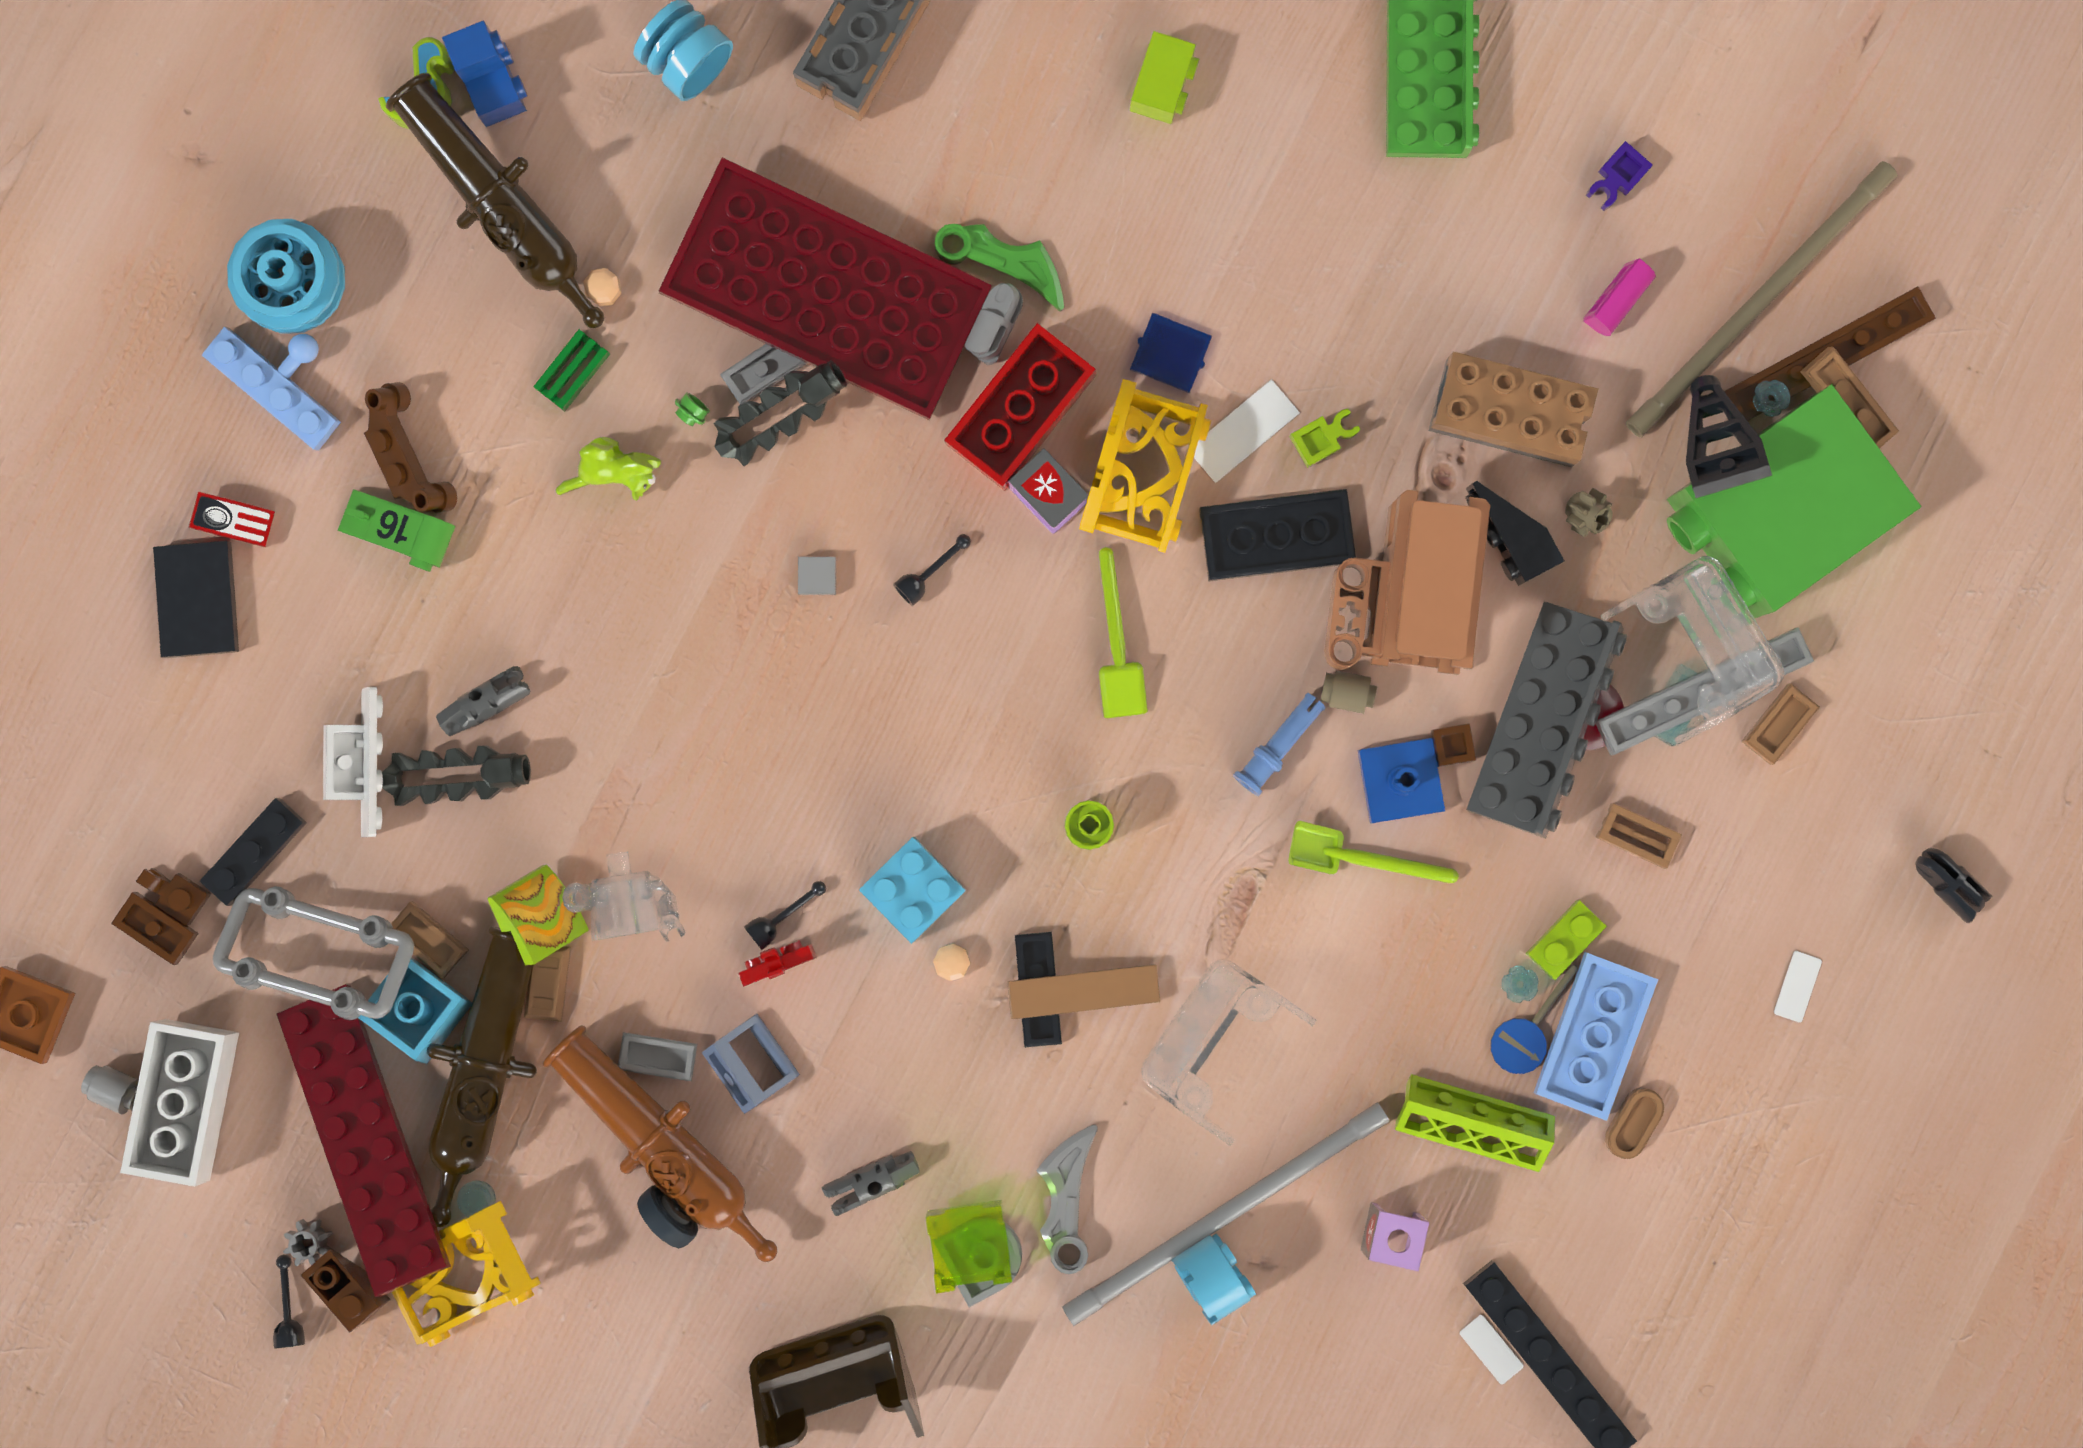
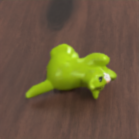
M609 437L595 438L579 451L581 457L578 465L579 476L563 481L556 488L557 495H562L589 484L620 483L631 490L633 500L637 501L655 483L656 477L652 471L661 465V460L652 455L639 452L623 454L619 449L618 441Z

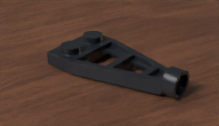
M1704 375L1695 379L1690 386L1692 402L1686 453V466L1695 498L1772 476L1762 439L1723 391L1719 379L1712 375ZM1704 391H1713L1708 395H1701ZM1724 412L1728 419L1721 423L1703 427V418ZM1734 436L1741 444L1739 447L1706 456L1708 443Z

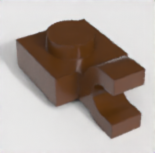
M154 868L150 870L144 869L136 880L141 886L161 895L155 906L186 926L191 925L211 895L210 892L181 873L175 874L173 879L169 880Z

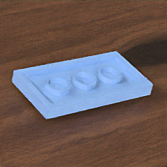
M1584 952L1533 1093L1607 1121L1658 979Z

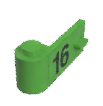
M353 489L337 531L411 557L409 565L431 572L432 566L440 568L456 526Z

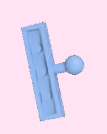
M223 327L203 352L202 356L313 450L319 451L341 421L290 379L301 363L312 362L317 357L319 352L317 341L308 334L295 335L288 344L289 355L276 368L234 331Z

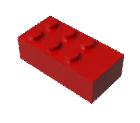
M1036 323L944 441L949 448L1005 491L1009 486L1008 481L1027 464L1096 377V369L1040 324Z

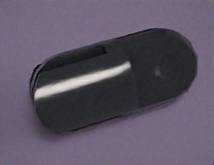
M1928 848L1922 852V856L1917 858L1915 865L1918 873L1964 922H1972L1976 914L1984 908L1985 902L1992 898V895L1963 866H1958L1941 850Z

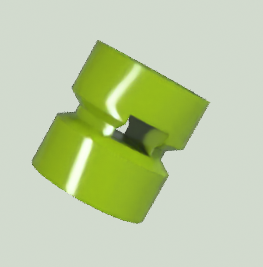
M1088 800L1080 802L1071 808L1066 816L1064 827L1066 836L1072 844L1082 849L1091 850L1100 848L1108 842L1113 834L1114 822L1112 814L1107 807L1099 802Z

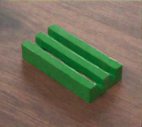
M578 329L533 387L565 412L609 357L610 353ZM582 342L585 343L584 347L576 355L573 361L557 379V381L550 388V390H548V385L552 382V380L560 372L563 366L579 348ZM594 350L597 354L561 399L557 397V394L591 351Z

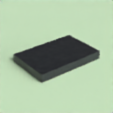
M226 540L153 547L161 658L239 652L231 542Z

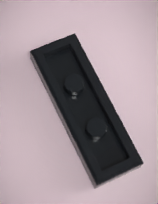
M1052 932L1015 935L1018 980L1056 976ZM1059 1014L1022 1018L1024 1048L1062 1044Z

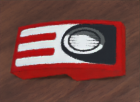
M198 492L188 528L265 548L275 511Z

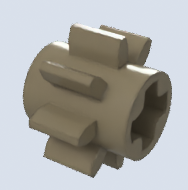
M1594 488L1590 490L1589 494L1584 491L1574 494L1569 499L1565 509V513L1568 516L1566 522L1572 525L1571 530L1586 537L1589 531L1594 534L1604 531L1610 524L1613 515L1610 508L1612 503L1606 501L1607 495Z

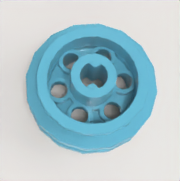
M272 219L250 228L235 244L227 264L228 288L236 306L261 327L280 334L304 333L322 325L338 308L345 290V266L336 247L313 226L294 219ZM288 248V251L284 252L281 249ZM306 253H311L314 257V261L310 265H303L302 257ZM283 267L282 271L284 275L281 278H279L280 273L278 272V269ZM314 280L307 293L304 289L306 282ZM265 285L268 287V294L261 298L258 287ZM285 297L293 298L294 304L282 307V300Z

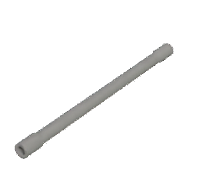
M1378 1102L1352 1118L1348 1124L1103 1283L1095 1288L1088 1289L1062 1306L1072 1325L1075 1326L1094 1314L1105 1303L1169 1263L1175 1256L1208 1235L1217 1232L1355 1141L1364 1139L1390 1122Z

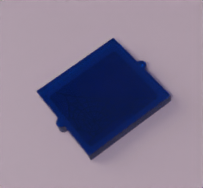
M1152 313L1143 337L1138 338L1137 343L1139 347L1130 370L1190 393L1199 369H1203L1205 366L1203 359L1212 336Z

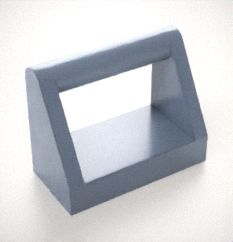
M758 1014L752 1016L702 1052L744 1114L800 1075ZM747 1029L751 1030L783 1076V1078L764 1091L761 1090L729 1044L730 1041Z

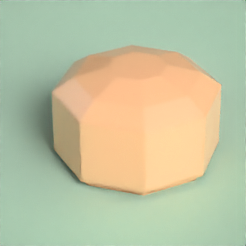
M606 268L591 270L583 281L586 297L599 307L613 305L621 295L619 278Z
M954 943L940 947L933 960L937 975L949 981L964 977L971 963L966 949Z

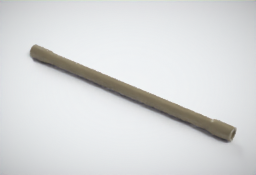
M1880 162L1858 185L1851 196L1702 348L1626 421L1627 427L1636 436L1642 438L1692 382L1723 353L1869 202L1875 200L1897 178L1896 170L1887 162Z

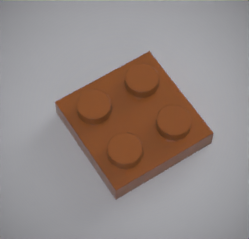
M0 967V1048L39 1064L48 1063L76 993L11 967Z

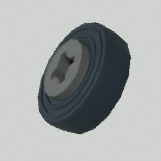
M656 1185L649 1187L639 1197L637 1202L639 1213L651 1231L662 1241L679 1249L688 1245L698 1233L697 1223L689 1217L673 1198L662 1193Z

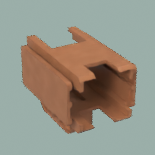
M1406 490L1388 507L1383 561L1349 558L1343 561L1334 571L1324 649L1325 659L1332 668L1345 670L1355 665L1361 659V656L1372 657L1371 665L1388 667L1389 662L1438 668L1437 673L1454 675L1460 674V668L1472 669L1490 504L1486 499L1469 497L1468 506L1420 501L1418 500V491ZM1345 568H1354L1359 571L1361 582L1358 586L1352 587L1344 582L1342 573ZM1346 605L1350 606V612L1356 614V617L1349 621L1347 632L1355 631V636L1348 633L1335 634L1336 630L1340 632L1344 629L1345 617L1339 615V611H1342ZM1368 609L1370 611L1368 636L1364 640ZM1345 642L1351 646L1353 655L1350 661L1343 662L1336 658L1334 654L1336 643Z

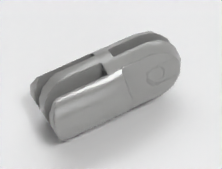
M1000 283L992 288L966 340V349L986 365H992L997 362L1021 312L1023 298L1015 286L1010 283Z

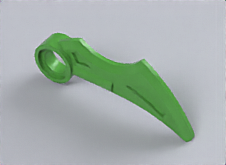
M948 224L942 227L936 234V254L945 263L958 264L966 258L972 259L1022 281L1042 295L1058 311L1063 310L1064 301L1059 277L1048 252L1040 240L1023 246L1008 245L995 238L984 224L969 226ZM948 235H958L963 240L964 247L958 253L947 252L942 244L945 237Z

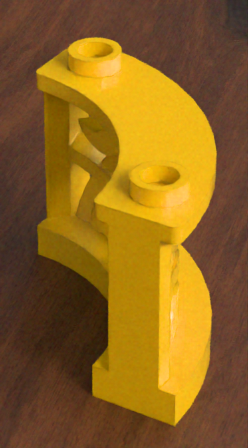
M1122 379L1079 529L1093 533L1094 529L1158 547V551L1165 553L1169 540L1176 542L1182 520L1176 519L1198 441L1206 440L1211 420L1205 418L1208 405L1201 403L1200 407L1141 391L1135 389L1136 382ZM1144 412L1156 415L1155 419L1153 420ZM1164 417L1188 424L1190 429L1187 434L1180 436L1174 431L1178 422L1169 424L1165 431L1159 424ZM1142 428L1147 431L1144 437L1136 443H1132L1126 438V432L1130 429L1135 430L1138 436ZM1153 437L1166 458L1170 472L1156 484L1136 493L1137 487L1133 473L1124 463L1115 460L1117 453L1129 454L1141 450ZM1188 445L1182 465L1175 447ZM1122 476L1127 480L1128 496L1122 497L1124 486L1119 490L1113 488L1112 480L1115 477ZM1177 484L1170 506L1161 496ZM1143 505L1142 514L1147 522H1150L1149 514L1152 510L1161 511L1163 521L1160 530L1134 524L1135 508ZM1127 510V521L1099 514V512L1111 513Z
M501 1201L483 1208L471 1216L465 1217L439 1231L451 1267L439 1271L434 1277L430 1275L411 1283L418 1290L409 1298H407L403 1288L392 1292L417 1345L428 1342L429 1346L432 1347L451 1336L448 1331L449 1329L510 1300L513 1306H516L534 1296L532 1288L538 1286L541 1282L538 1276L530 1278L501 1220V1217L507 1215ZM471 1238L475 1239L477 1243L476 1248L473 1247ZM452 1242L464 1256L476 1261L485 1260L484 1274L477 1292L463 1290L442 1282L454 1265ZM496 1287L501 1293L491 1297ZM428 1294L433 1298L425 1304L423 1315L430 1312L432 1308H436L440 1311L441 1316L436 1323L422 1327L412 1306L423 1295ZM457 1304L471 1306V1308L456 1315Z

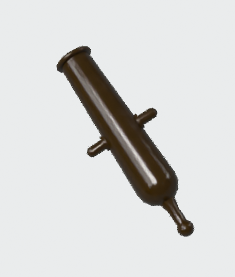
M421 73L398 88L388 99L386 108L390 112L396 111L466 202V210L456 220L460 229H468L476 220H479L484 233L492 244L506 254L530 285L539 290H558L583 315V321L589 328L600 327L604 322L603 311L591 304L580 290L574 278V274L577 271V254L571 243L518 184V178L528 168L527 160L523 157H518L508 167H503L431 85L432 76L429 73Z
M500 927L489 928V933L493 935L460 1043L455 1044L453 1047L431 1044L427 1048V1054L430 1058L447 1061L452 1066L429 1142L431 1160L441 1171L439 1193L435 1207L431 1209L437 1227H444L451 1220L450 1206L455 1189L462 1176L479 1168L489 1153L506 1078H510L511 1075L533 1078L537 1073L535 1065L516 1061L515 1056H512L533 965H525L511 931L501 932Z

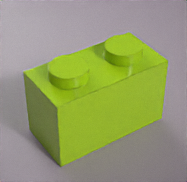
M1153 31L1131 98L1130 112L1168 124H1172L1175 113L1182 115L1188 93L1182 90L1186 79H1194L1199 63V58L1193 57L1196 44Z

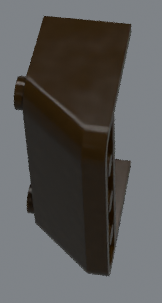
M875 1315L758 1354L749 1366L759 1448H790L795 1446L806 1436L808 1430L807 1416L877 1394L878 1401L885 1411L895 1413L905 1410L916 1437L924 1436L915 1387L898 1333L892 1320L887 1316Z

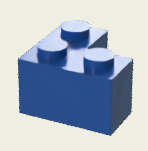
M483 20L442 37L454 69L464 82L476 113L486 127L527 111L522 100L528 97L526 89L519 75L512 76L508 65L513 64L514 61L506 43L502 41L497 30L491 32Z

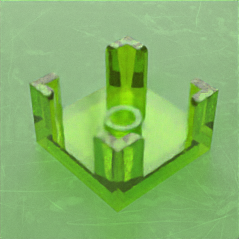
M1002 1200L927 1211L925 1218L927 1232L931 1239L936 1294L955 1291L957 1285L993 1280V1285L1012 1282L1013 1274Z

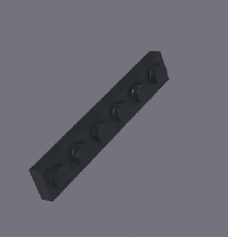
M1494 1261L1488 1262L1463 1283L1594 1448H1630L1637 1442Z

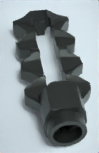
M830 360L826 364H820L810 372L791 371L784 376L786 388L768 386L760 393L762 403L754 401L744 402L738 406L740 417H723L716 420L714 425L718 430V435L714 447L720 456L738 459L745 466L751 461L758 445L767 451H770L778 441L779 430L788 437L796 434L799 431L803 414L813 421L821 418L827 401L839 394L840 390L847 386V381L840 368ZM797 390L799 391V396L806 403L805 405L773 424L745 444L740 446L735 441L732 434L734 431Z
M484 745L477 746L474 758L460 748L448 749L444 760L437 753L425 750L421 751L418 761L402 753H392L391 764L382 772V788L393 795L395 806H404L418 796H421L425 804H432L439 801L445 793H447L450 801H464L475 789L481 800H489L504 788H514L529 784L531 767L527 755H518L516 753L500 754L489 746ZM482 765L480 772L484 780L404 787L402 775L403 771Z

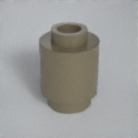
M1336 671L1335 674L1326 672L1321 702L1329 703V707L1364 714L1366 707L1373 708L1377 686L1370 685L1371 677Z

